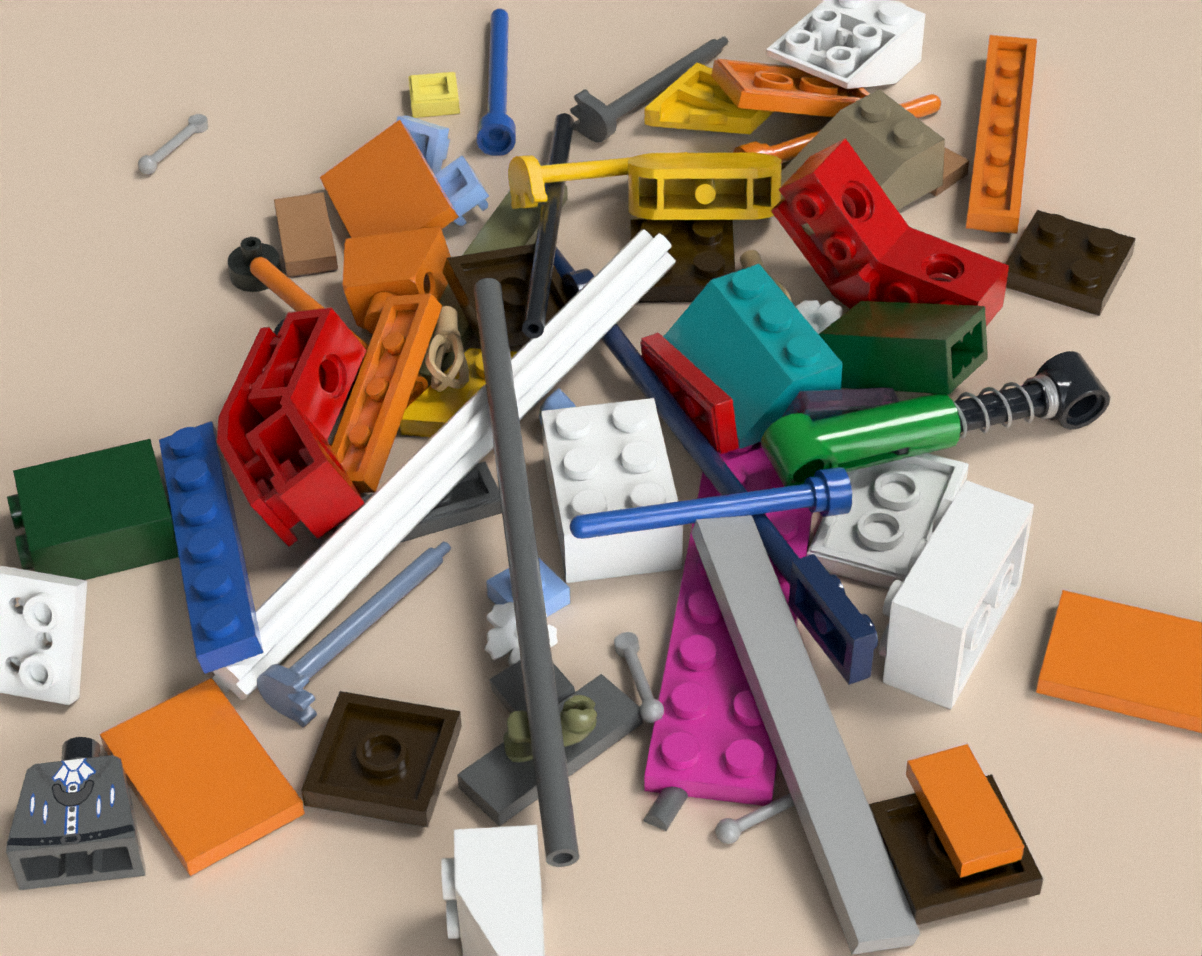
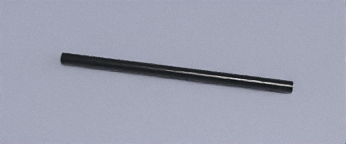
M561 113L555 118L548 165L563 164L569 161L574 119L567 113ZM566 181L545 183L544 186L548 200L541 204L522 331L529 338H538L544 333Z

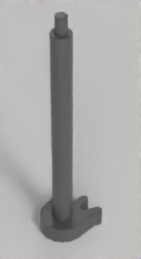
M723 36L718 40L712 39L609 105L592 96L588 90H582L574 95L577 105L570 109L571 114L578 118L574 122L573 130H577L594 142L604 141L615 133L617 129L616 119L670 86L696 62L704 64L720 54L722 48L728 44V39Z

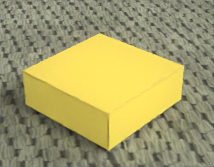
M455 72L408 76L412 117L460 114Z

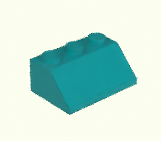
M760 264L711 280L663 336L733 399L740 449L761 442V438L767 428L784 416L803 413L809 415L812 421H816L839 413L843 363Z

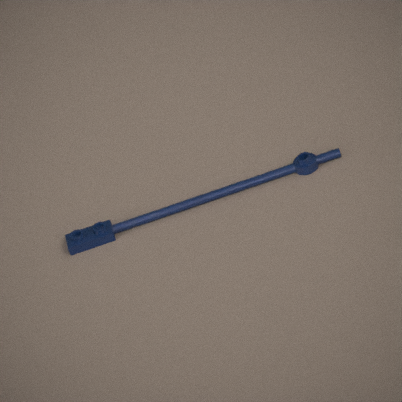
M556 247L554 266L573 298L594 275L587 268L575 271ZM616 323L601 338L645 397L647 399L654 398L658 414L720 495L748 492ZM766 514L752 515L769 559L790 585L789 607L848 685L870 678L874 649L878 645L877 631L870 617L859 612L846 595L840 579L834 574L830 575L814 554L799 558Z

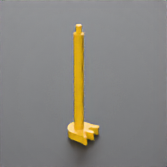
M533 155L515 156L511 159L508 168V181L512 200L511 207L512 209L538 207V202H546L548 197L545 193L544 183L628 175V160L631 157L540 166L537 158Z

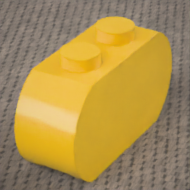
M755 152L648 153L631 157L628 160V212L633 216L651 220H757L773 217L774 215L771 210L781 200V193L778 189L781 187L782 160L773 155Z

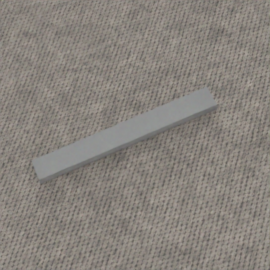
M752 515L696 519L691 534L851 954L913 946L920 935V931Z

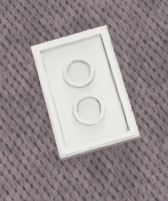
M926 453L847 472L852 488L851 510L848 514L822 518L807 556L814 554L831 574L890 589L896 579L904 582L909 574L908 565L917 542L920 539L929 541L933 534L934 519L941 503L945 499L954 500L967 479L969 464Z

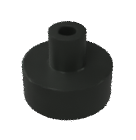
M247 237L241 241V246L233 250L228 257L231 282L236 288L247 292H259L269 289L251 273L250 264L253 259L263 257L282 272L279 253L271 245L261 243L259 238Z

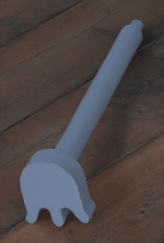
M443 541L436 548H428L289 669L279 664H273L256 679L258 690L263 699L274 710L296 721L301 727H305L317 716L316 711L310 706L316 700L315 696L303 689L310 682L309 679L443 563L442 557L451 550L450 545Z

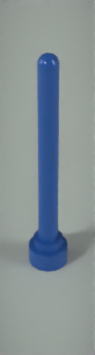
M496 9L491 14L487 114L479 120L477 125L478 147L484 153L491 156H501L509 153L516 143V125L507 115L509 15L504 9Z
M844 468L817 470L814 477L806 478L805 483L801 485L578 515L571 520L569 528L574 537L587 539L694 524L696 519L758 515L808 508L811 513L819 512L821 516L829 517L850 512L852 507V488L849 476Z

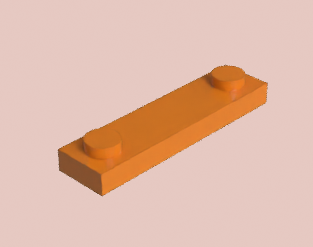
M432 293L387 297L331 448L358 493H375L442 309V305Z

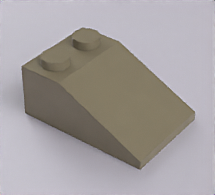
M878 89L841 109L781 171L782 186L811 155L846 138L897 210H900L943 185L945 139ZM808 223L802 225L808 235L814 233Z

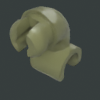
M573 695L563 704L560 718L564 747L584 740L596 726L597 712L594 710L595 702L585 695ZM514 711L507 718L508 731L505 732L503 737L505 752L513 762H526L533 759L527 711Z

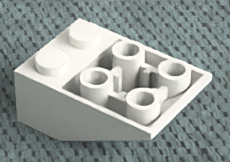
M824 0L766 49V56L846 89L896 84L921 61L925 13L907 7L902 2L892 0Z

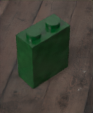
M861 301L819 333L820 337L843 363L841 388L949 395L988 359L985 306Z
M151 439L13 470L18 494L7 496V501L15 530L25 528L26 534L15 536L23 570L34 568L35 572L88 580L179 557L172 518Z

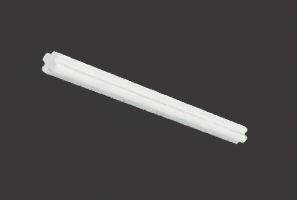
M645 229L641 230L545 324L544 333L540 337L531 338L511 358L519 420L675 264L676 260L667 252L672 245L663 235L658 233L653 238ZM486 384L256 610L264 653L212 671L215 674L212 679L223 691L227 693L231 690L241 700L246 699L257 688L256 679L271 665L280 664L494 448Z

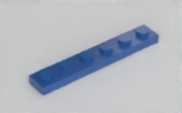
M212 421L196 427L182 428L170 436L159 439L195 653L205 674L264 653L224 457L217 444V431Z

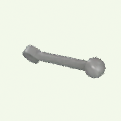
M202 114L190 116L188 118L189 125L151 156L145 155L139 159V170L144 174L154 173L157 169V163L194 133H202L208 129L207 117Z
M632 632L621 633L614 639L616 653L626 658L642 701L640 706L642 719L648 723H654L664 715V706L659 700L654 699L637 656L640 649L638 637Z
M789 793L737 820L731 818L722 819L715 828L717 838L722 843L730 844L736 842L742 831L794 806L792 796Z

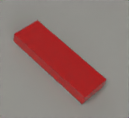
M657 332L641 338L642 357L716 452L722 455L738 449L733 399L660 333Z

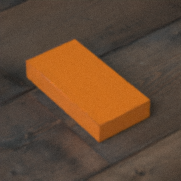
M968 744L907 761L906 776L960 878L1022 860L1024 844Z

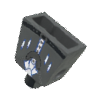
M88 737L71 738L62 745L61 761L34 764L26 771L6 847V853L19 890L145 876L146 867L131 793L122 760L114 755L100 757V745L94 739Z

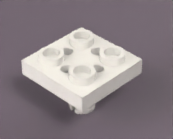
M0 566V693L70 705L79 699L87 580ZM15 597L21 598L18 600L20 604L18 607L14 606L17 604ZM10 662H14L16 666H19V671L15 670Z

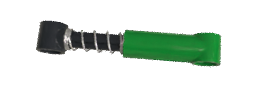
M1067 351L1047 360L1038 369L1036 375L1027 378L1022 386L1014 382H1008L1003 385L1000 391L992 387H986L981 390L978 396L964 392L959 395L956 401H953L947 394H930L812 421L809 415L803 413L790 414L778 419L767 428L761 438V447L784 487L801 485L805 483L806 478L814 477L817 470L842 467L846 472L951 448L956 446L959 438L963 439L966 437L967 431L980 429L983 433H987L991 425L1000 423L1004 427L1009 428L1013 420L1021 418L1028 423L1032 422L1034 416L1042 419H1058L1064 428L1079 429L1097 420L1109 406L1111 397L1081 354L1075 351ZM1015 386L1014 388L1006 389V387ZM966 396L971 397V398H966V399H962V400H961V398L966 397Z

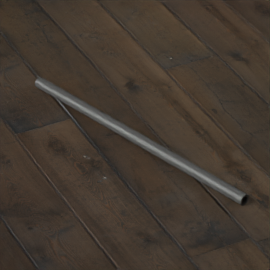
M484 278L474 285V296L546 862L553 867H566L579 860V849L502 289L499 281L493 278Z

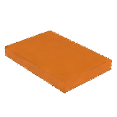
M717 59L714 60L711 77L738 108L834 117L841 109L870 94L864 87L846 89L793 66Z
M400 119L320 176L351 238L441 226V229H443L459 217L409 130Z
M1062 590L1040 671L1036 693L1202 733V622Z
M212 678L100 734L103 748L109 756L114 755L121 758L128 785L190 876L305 814L301 798Z

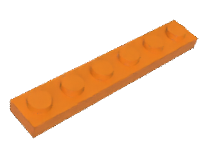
M998 35L989 36L966 229L984 230L990 233L1004 232L1017 234L1037 39Z

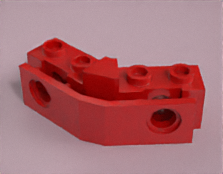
M846 138L811 155L778 189L783 198L771 212L832 295L849 309L861 301L985 306L987 327L1003 307L1009 265L909 227ZM808 223L814 233L808 235L802 225Z
M332 307L288 312L278 335L270 327L260 328L218 417L217 444L250 506L288 547L298 541L292 527L300 521L319 539L333 527L346 521L354 511L365 504L327 440L367 350Z

